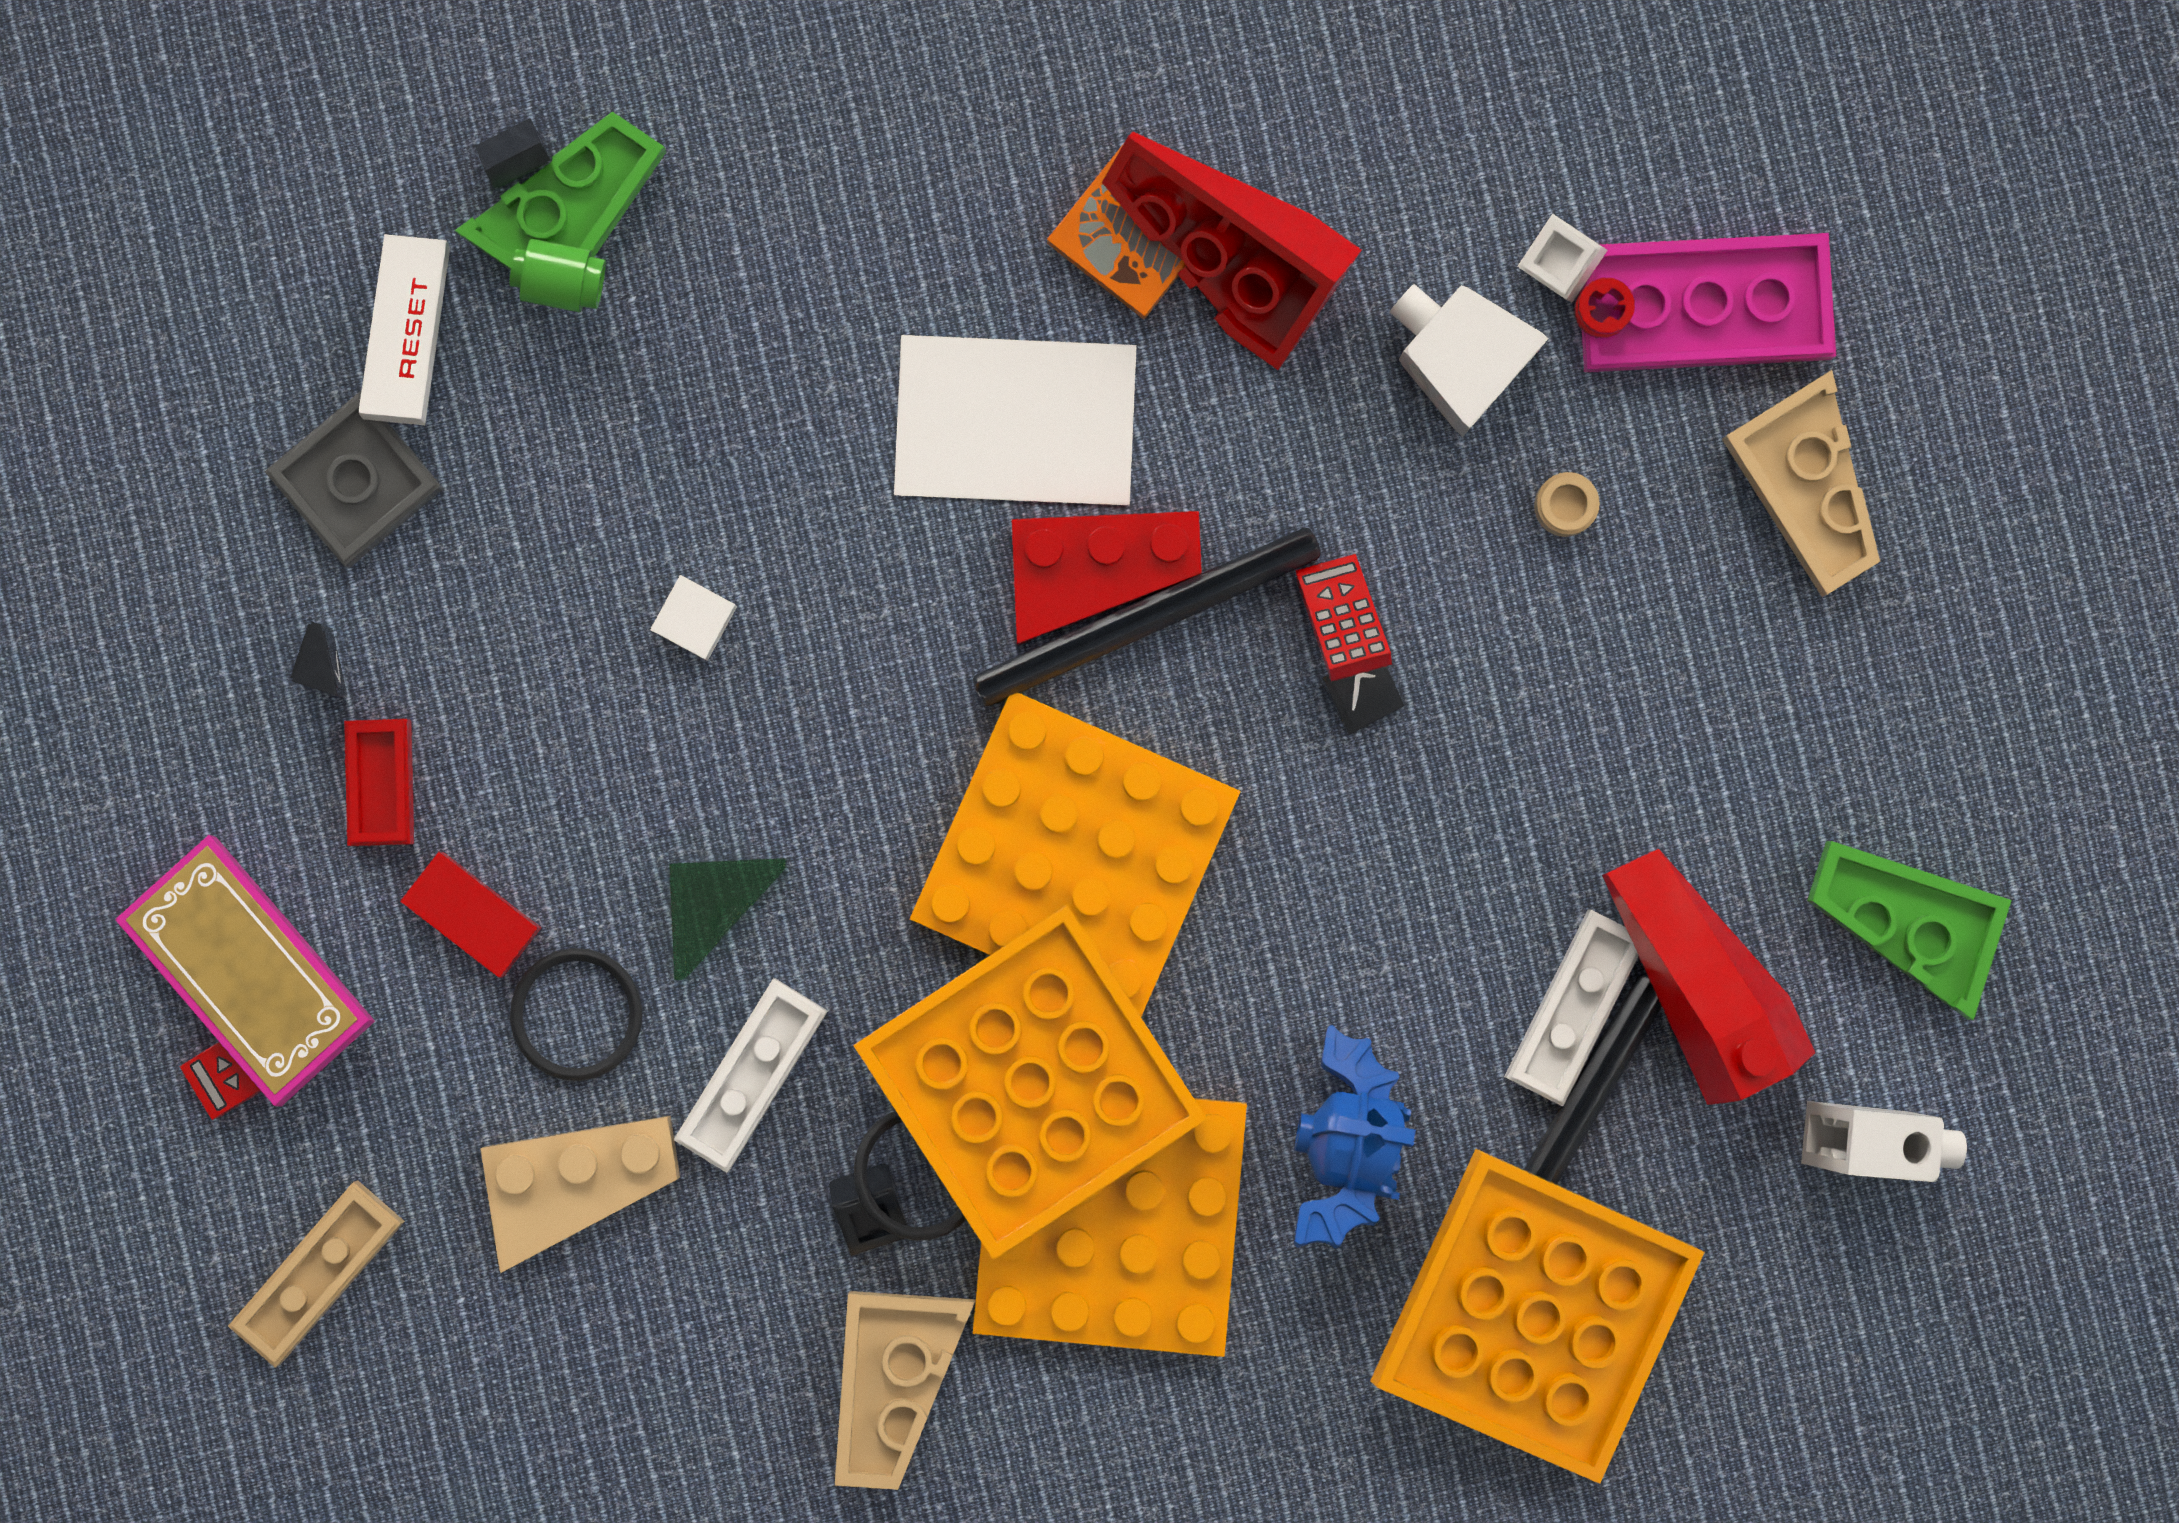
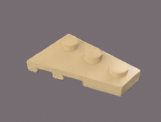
M1832 370L1722 438L1724 444L1822 597L1880 562L1863 491L1857 484L1849 452L1851 443L1847 427L1842 424L1835 396L1837 387Z
M671 1116L480 1148L500 1273L679 1179L680 1172Z
M849 1291L835 1486L899 1489L975 1299Z

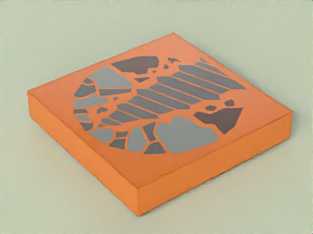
M1121 146L1047 238V244L1144 320L1179 277L1177 273L1185 266V263L1167 250L1161 242L1150 241L1102 184L1104 177L1122 148Z

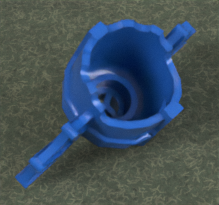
M1333 1025L1328 1026L1325 1032L1321 1067L1343 1080L1352 1088L1354 1094L1346 1092L1333 1093L1314 1115L1301 1113L1294 1151L1307 1153L1317 1182L1322 1185L1342 1189L1337 1195L1327 1199L1308 1201L1301 1204L1298 1210L1294 1236V1246L1297 1248L1315 1242L1326 1243L1333 1248H1339L1345 1235L1353 1228L1361 1225L1375 1226L1379 1221V1215L1374 1205L1375 1196L1399 1200L1400 1193L1396 1192L1397 1182L1392 1176L1399 1172L1401 1162L1399 1154L1402 1147H1413L1416 1130L1405 1128L1404 1122L1409 1121L1411 1110L1404 1107V1103L1393 1101L1389 1098L1391 1088L1399 1079V1073L1385 1069L1377 1062L1372 1053L1371 1040L1369 1038L1353 1039L1347 1037Z

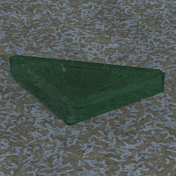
M787 858L669 864L674 980H684L690 976L788 868Z

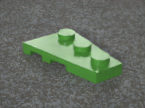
M611 112L552 157V162L521 185L519 182L500 196L501 200L476 219L470 218L458 227L455 232L509 270H511L515 250H527L530 239L591 250L592 257H595L667 151L663 145L614 112Z
M1826 841L1807 901L1964 1018L1974 1020L2012 900L1833 841Z

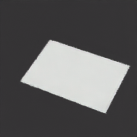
M901 335L894 495L1130 505L1136 345Z

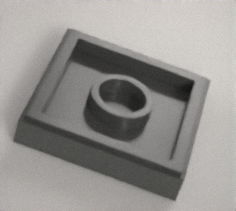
M361 391L264 471L333 554L347 568L352 567L444 489L389 422L362 419L359 414Z

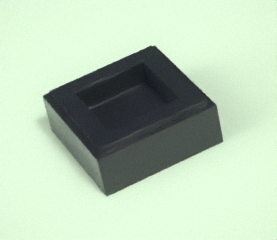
M531 118L475 145L484 171L494 188H500L550 161L543 141Z

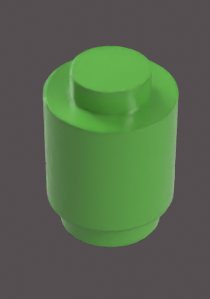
M530 239L527 250H515L510 272V286L520 288V301L579 313L583 307L598 309L605 278L606 260L592 257L591 250Z

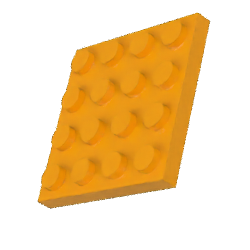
M1017 692L1007 698L910 916V920L991 955L1068 905L1141 1017L1241 791Z
M1068 905L853 1045L993 1260L1207 1120V1117Z
M1194 1098L1207 1117V1120L995 1260L991 1258L981 1242L973 1334L1224 1357L1247 1103Z
M1475 1149L1370 1381L1379 1389L1600 1484L1705 1252L1481 1150Z

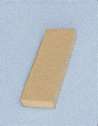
M358 1180L354 1181L228 1327L276 1368L281 1365L405 1221Z

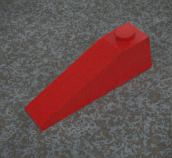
M1132 132L1127 137L1102 181V184L1150 241L1161 242L1167 250L1184 261L1185 266L1177 274L1189 289L1197 286L1218 311L1214 319L1227 335L1277 370L1284 364L1362 251V249L1312 214L1136 132Z
M1660 849L1653 850L1602 875L1707 1105L1741 1101L1793 1075L1815 1054V1050L1787 992Z

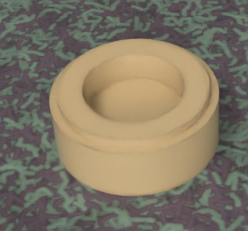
M1572 472L1559 473L1549 478L1540 487L1535 497L1534 510L1539 523L1548 532L1561 537L1574 536L1587 529L1596 519L1600 505L1599 496L1594 485L1586 477Z

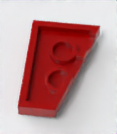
M1199 511L1012 519L1017 646L1062 627L1071 626L1092 618L1094 615L1125 603L1133 602L1168 589L1202 574Z

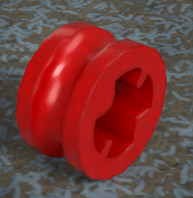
M1602 277L1590 282L1579 294L1575 303L1574 316L1578 326L1586 334L1595 338H1609L1617 335L1631 321L1635 312V300L1631 290L1622 281L1615 278ZM1608 293L1618 301L1613 310H1620V317L1617 320L1614 317L1608 316L1601 323L1591 316L1596 306H1588L1590 296L1601 300Z

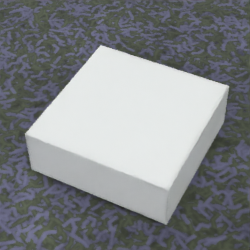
M1552 214L1517 267L1572 303L1608 250Z
M680 575L650 630L708 661L737 606Z

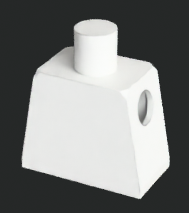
M1413 284L1390 310V313L1416 335L1403 351L1399 361L1450 425L1462 437L1549 339L1542 332L1462 285L1440 307L1419 287Z
M1807 1101L1802 1164L1848 1175L1927 1182L1937 1181L1940 1167L1959 1169L1964 1164L1967 1153L1965 1135L1961 1131L1945 1130L1943 1120L1940 1117L1907 1111Z

